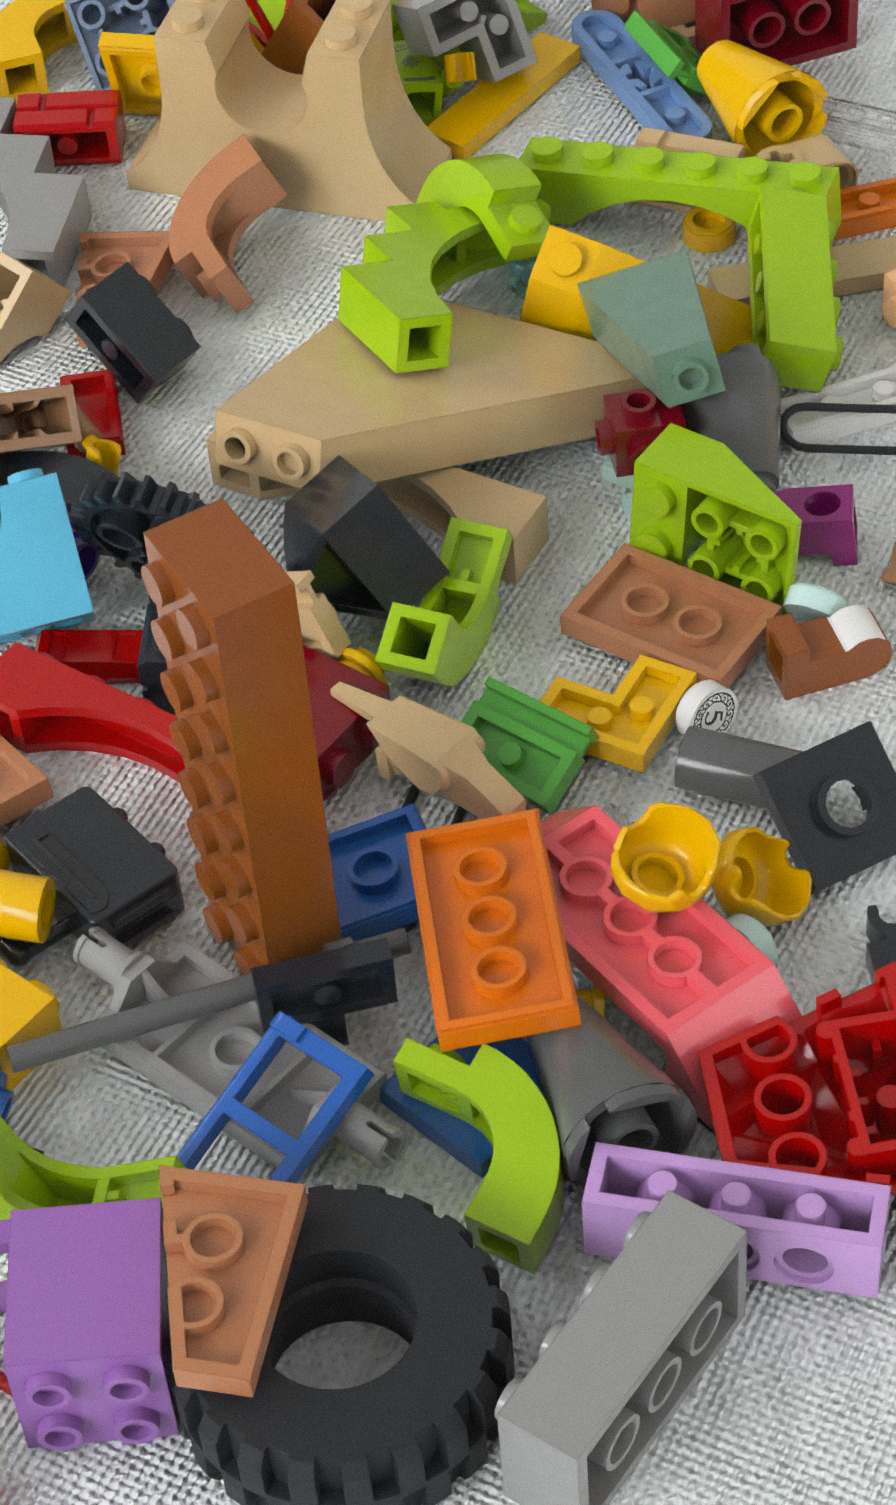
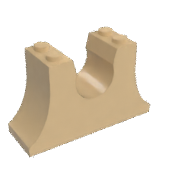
M175 0L153 36L161 85L162 110L126 172L130 190L182 196L203 167L219 152L244 134L288 194L272 206L273 208L386 222L387 206L416 203L421 188L432 170L440 163L452 160L451 148L435 136L423 123L403 87L395 58L390 0H336L306 55L303 75L281 70L268 62L259 53L250 36L249 19L251 14L245 0Z

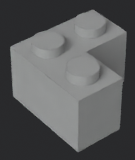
M400 0L392 4L408 49L412 53L437 57L458 46L460 52H474L477 79L493 83L537 62L516 0Z

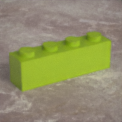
M762 185L747 225L752 343L760 347L764 357L772 360L779 371L781 386L821 392L829 371L838 370L844 347L843 338L836 336L841 301L839 297H833L838 261L830 256L835 235V222L828 220L826 196Z

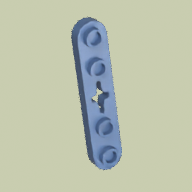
M590 10L578 14L573 19L571 25L572 43L581 46L582 57L643 127L712 139L713 124L710 118L675 79L669 78L623 27L625 23L617 15L606 10Z

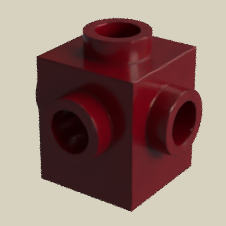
M648 388L603 395L604 420L595 421V435L599 454L601 456H610L617 478L634 475L635 460L670 423L686 429V421L680 405L668 408Z

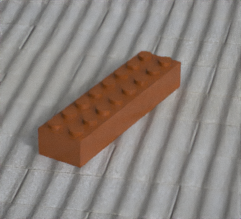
M221 498L143 532L149 564L142 566L141 574L145 587L157 607L158 618L151 621V629L161 653L166 658L168 669L160 674V679L164 692L175 709L176 721L171 722L169 728L173 742L184 759L185 769L178 772V778L183 793L193 809L194 816L187 819V827L196 848L201 854L202 862L195 864V872L203 891L209 899V906L203 908V916L209 931L217 943L223 944L228 941L233 948L238 969L241 975L251 973L250 968L272 964L282 959H294L322 952L323 944L341 939L295 583L226 501Z

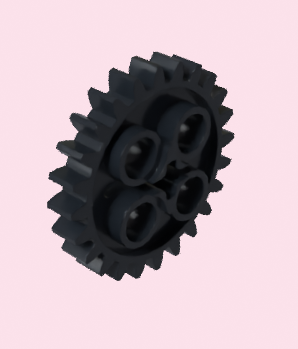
M105 471L101 478L90 475L87 482H81L68 516L74 520L72 528L83 532L81 537L83 542L98 545L95 551L96 554L112 556L116 559L114 566L117 568L128 567L134 572L135 577L141 579L142 566L149 564L143 532L194 511L206 504L200 500L199 493L179 491L176 484L172 482L163 487L159 486L149 475H145L143 482H141L128 472L123 471L119 479Z

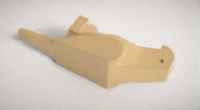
M340 681L330 689L331 696L368 720L366 725L379 743V746L375 749L378 772L382 777L391 781L397 775H405L418 789L455 803L481 819L526 811V799L487 761L484 755L486 749L485 741L474 727L400 695L393 701Z

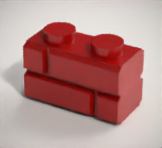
M120 90L18 95L17 112H15L13 123L14 134L49 136L55 166L122 163L126 124Z

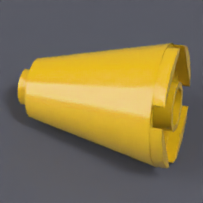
M721 40L712 44L700 57L697 65V77L733 143L744 145L745 158L757 157L760 150L768 146L784 145L806 139L812 135L821 134L828 116L822 111L824 98L828 100V95L820 82L811 74L731 40Z

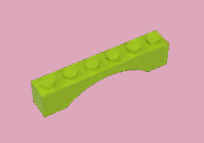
M550 136L542 138L532 137L519 158L541 182L542 186L536 199H542L551 206L550 223L572 225L586 215L614 204L648 200L672 201L698 206L726 216L747 228L762 185L826 196L828 220L835 222V235L842 222L839 167L821 166L813 162L790 163L770 161L761 157L739 158L719 156L703 151L694 153L668 151L653 146L643 148L617 146L602 141L592 143L567 141Z

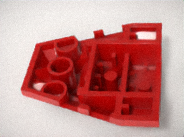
M896 961L874 970L875 983L841 998V994L836 988L816 997L817 1010L787 1023L776 1015L698 1051L699 1066L721 1161L891 1186L890 1195L896 1196Z

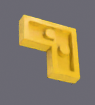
M640 654L613 695L556 676L540 702L594 728L600 737L595 744L591 743L585 754L644 773L676 724L678 704L688 689L697 683V672Z

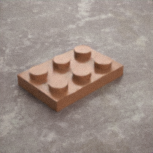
M624 543L561 613L560 624L561 633L632 663H635L641 654L697 672V683L702 680L711 679L729 688L765 645L767 619L782 615V606Z

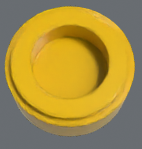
M695 207L683 217V241L689 248L698 252L713 253L725 250L736 239V222L718 213L701 207Z

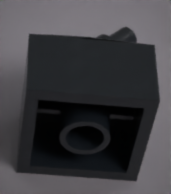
M340 455L285 502L283 532L287 572L311 570L315 577L310 583L315 593H324L328 602L337 612L387 620L392 602L413 606L450 573L379 485Z

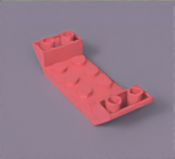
M597 805L555 812L542 820L541 825L569 961L667 1052V1076L687 1093L698 1113L697 1116L714 1130L699 1066L698 1051L776 1015L787 1023L802 1015L775 964L703 899H700L683 911L649 913L621 894L611 875V855L614 851L613 845L622 828Z

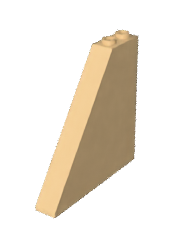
M447 301L443 302L453 312L449 367L396 374L337 318L216 409L215 463L302 488L340 455L372 481L379 482L596 437L595 421L604 420L603 395L622 393L633 389H647V387L598 341Z

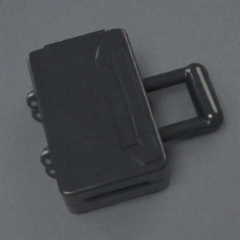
M82 787L10 830L5 835V843L13 872L46 876L54 879L56 889L54 917L60 921L51 927L50 933L43 944L0 937V955L14 967L25 966L32 958L70 934H73L77 939L84 934L97 944L98 941L91 937L88 929L95 926L103 928L110 936L129 948L173 920L185 908L177 867L165 857L166 850L163 845L157 842L150 843L128 822V815L124 809L113 808L90 787Z

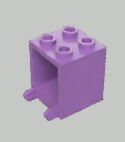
M161 1198L11 1210L9 1220H0V1254L8 1253L7 1280L0 1282V1311L6 1313L3 1367L28 1448L44 1447L50 1450L64 1451L84 1443L120 1440L129 1444H143L157 1437L179 1435V1413L166 1358V1341L170 1337V1325L168 1320L167 1259L163 1235L164 1216Z

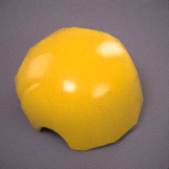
M666 802L654 803L649 806L640 819L630 826H623L613 845L614 851L611 855V875L621 894L647 912L683 911L698 902L710 889L718 868L721 841L711 821L690 806Z
M757 827L739 828L726 834L721 841L718 868L711 885L715 898L724 913L729 917L737 913L746 914L758 920L765 927L784 924L799 919L810 905L812 878L810 872L806 869L795 868L789 863L786 856L787 849L790 846L789 841L765 835Z

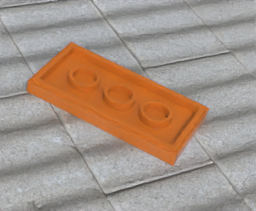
M538 808L405 833L441 1052L582 1026Z

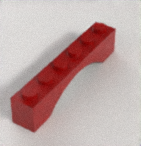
M17 642L0 657V735L13 747L24 753L56 750L93 751L125 757L155 768L179 782L178 772L185 769L184 759L173 742L169 728L170 723L176 721V715L158 708L146 698H137L110 686L98 676L84 674L60 663L48 653H39Z

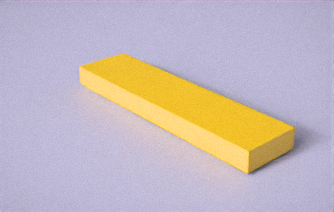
M539 32L530 40L537 62L496 83L482 80L427 127L435 136L451 148L452 157L457 159L469 158L580 63L581 46Z

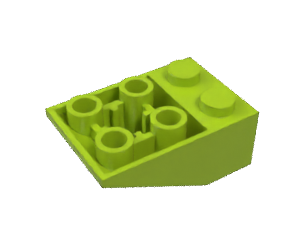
M670 423L634 463L630 545L673 561L681 566H684L686 559L695 551L688 559L686 568L781 605L782 615L788 614L783 609V604L789 586L795 583L802 520L724 443ZM706 538V540H705V541L701 544V546L698 548V545L700 544V542H701L703 539Z

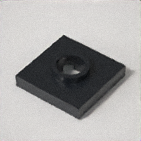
M871 720L752 776L782 839L790 843L787 850L795 867L806 869L810 872L812 878L811 895L896 855V772ZM847 780L855 786L851 789L860 799L862 812L867 810L865 822L857 827L841 826L828 813L826 796L830 787L838 781Z

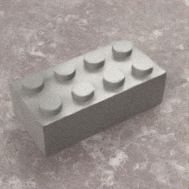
M670 1190L666 1192L651 1213L642 1211L634 1219L626 1234L623 1250L610 1267L601 1265L594 1271L586 1284L582 1295V1303L568 1322L559 1320L551 1327L541 1345L538 1361L524 1379L520 1377L512 1379L499 1397L494 1415L498 1422L500 1444L498 1458L501 1460L505 1497L519 1505L610 1504L745 1317L747 1231Z

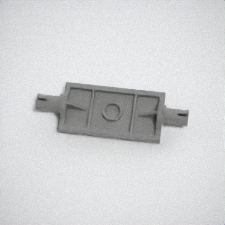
M99 926L88 929L89 935L98 941L97 944L82 934L73 951V960L76 964L87 968L112 985L114 994L110 1005L96 1019L239 977L185 940L164 957L153 955L143 950L134 952ZM255 1000L105 1045L102 1048L204 1118L265 1033H263ZM311 1023L302 1024L319 1037L368 1067L375 1074L314 1160L334 1141L340 1140L371 1161L372 1165L381 1170L388 1168L391 1165L390 1159L382 1155L383 1152L390 1155L396 1161L404 1149L407 1134L401 1127L393 1125L369 1109L380 1098L379 1088L387 1082L386 1073ZM286 1042L242 1104L297 1140L338 1084L341 1077ZM232 1119L228 1121L222 1130L276 1169L285 1158V1155Z

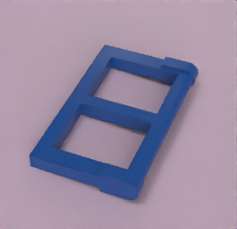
M278 1011L270 1022L267 1032L179 1151L177 1157L187 1169H194L228 1121L232 1119L285 1155V1158L269 1180L297 1183L375 1074L368 1067L297 1022L293 1016ZM286 1042L341 1077L338 1084L297 1140L242 1104Z

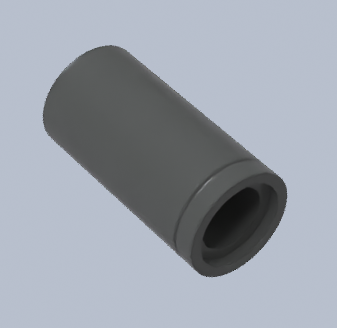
M689 726L683 736L677 756L674 776L675 787L768 809L752 776L803 751Z

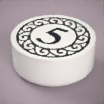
M711 679L696 683L688 689L678 704L675 719L677 730L683 736L689 726L727 733L737 713L738 704L735 694Z

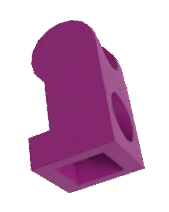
M853 484L788 488L781 491H772L802 520L798 555L832 554L834 566L858 565V524Z

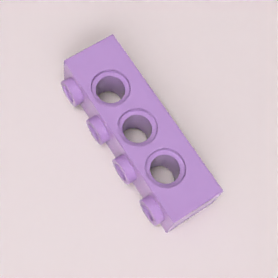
M595 1143L582 1198L584 1253L617 1258L623 1250L626 1234L634 1219L642 1211L651 1213L666 1192L670 1190L747 1231V1279L878 1299L887 1240L891 1186L614 1144Z

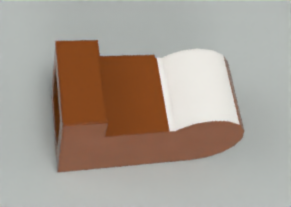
M849 605L838 610L831 617H821L797 624L791 613L767 619L766 665L785 700L867 678L884 668L892 655L891 644L876 617L868 607L863 605Z

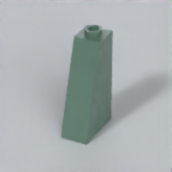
M687 250L578 283V289L594 338L668 408L726 391Z

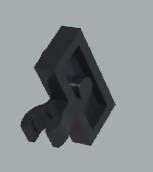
M387 937L364 943H352L329 951L294 959H282L272 964L250 968L257 1011L263 1033L267 1032L270 1022L277 1012L281 1011L286 1015L293 1016L300 1024L314 1021L318 1029L342 1045L347 1046L349 1041L344 1014L398 1002L393 956Z

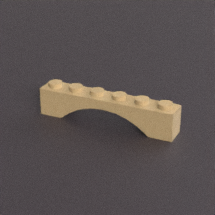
M215 431L206 440L213 484L261 500L294 495L301 489L216 464ZM454 466L375 482L399 511L411 515L434 530L443 540L445 539L451 517L508 529L513 539L501 576L502 580L517 584L549 541L547 496Z

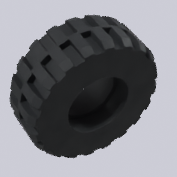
M333 1184L310 1187L307 1194L308 1204L254 1397L177 1387L172 1367L171 1338L167 1339V1366L184 1436L191 1440L195 1459L207 1476L219 1481L223 1479L226 1495L240 1505H435L452 1494L451 1484L459 1476L465 1480L481 1467L488 1458L487 1440L493 1441L499 1437L498 1422L494 1415L495 1408L503 1390L515 1378L510 1306L507 1293L500 1289L499 1271L487 1251L479 1246L473 1248L472 1233L446 1214L442 1218L434 1214L433 1205L404 1193L403 1197L399 1198L386 1194V1189L382 1187L357 1184L356 1190H334ZM359 1321L376 1324L393 1331L410 1345L403 1357L390 1370L370 1382L351 1388L318 1389L308 1387L285 1377L275 1369L280 1357L297 1339L316 1328L337 1322Z

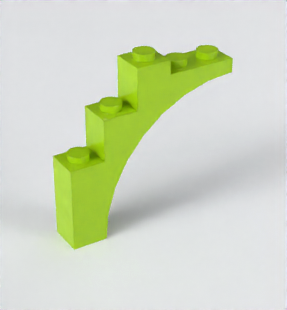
M536 199L537 204L550 223L551 206L542 199ZM436 201L387 206L385 233L366 235L364 237L363 264L341 266L338 320L396 374L449 367L453 312L439 296L455 283L481 271L537 258L505 262L480 218L467 207L444 209Z

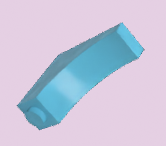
M34 468L8 476V484L0 486V645L38 636L41 630H61L95 621L93 606L57 473L44 475L41 468Z

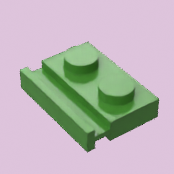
M635 10L623 27L669 78L675 79L690 97L696 99L700 93L707 96L697 77V65L702 54L684 35L651 18L647 21L640 12Z
M488 677L484 683L487 687L478 702L473 701L461 722L476 729L485 741L486 749L484 755L487 761L526 799V802L552 815L585 762L582 757L591 743L595 744L600 736L593 727L496 679Z

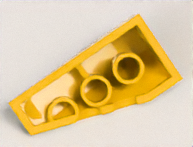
M550 225L529 278L519 321L597 341L593 336L578 289V283L645 263V261L600 242ZM697 284L716 354L728 353L737 345L752 343L751 306Z

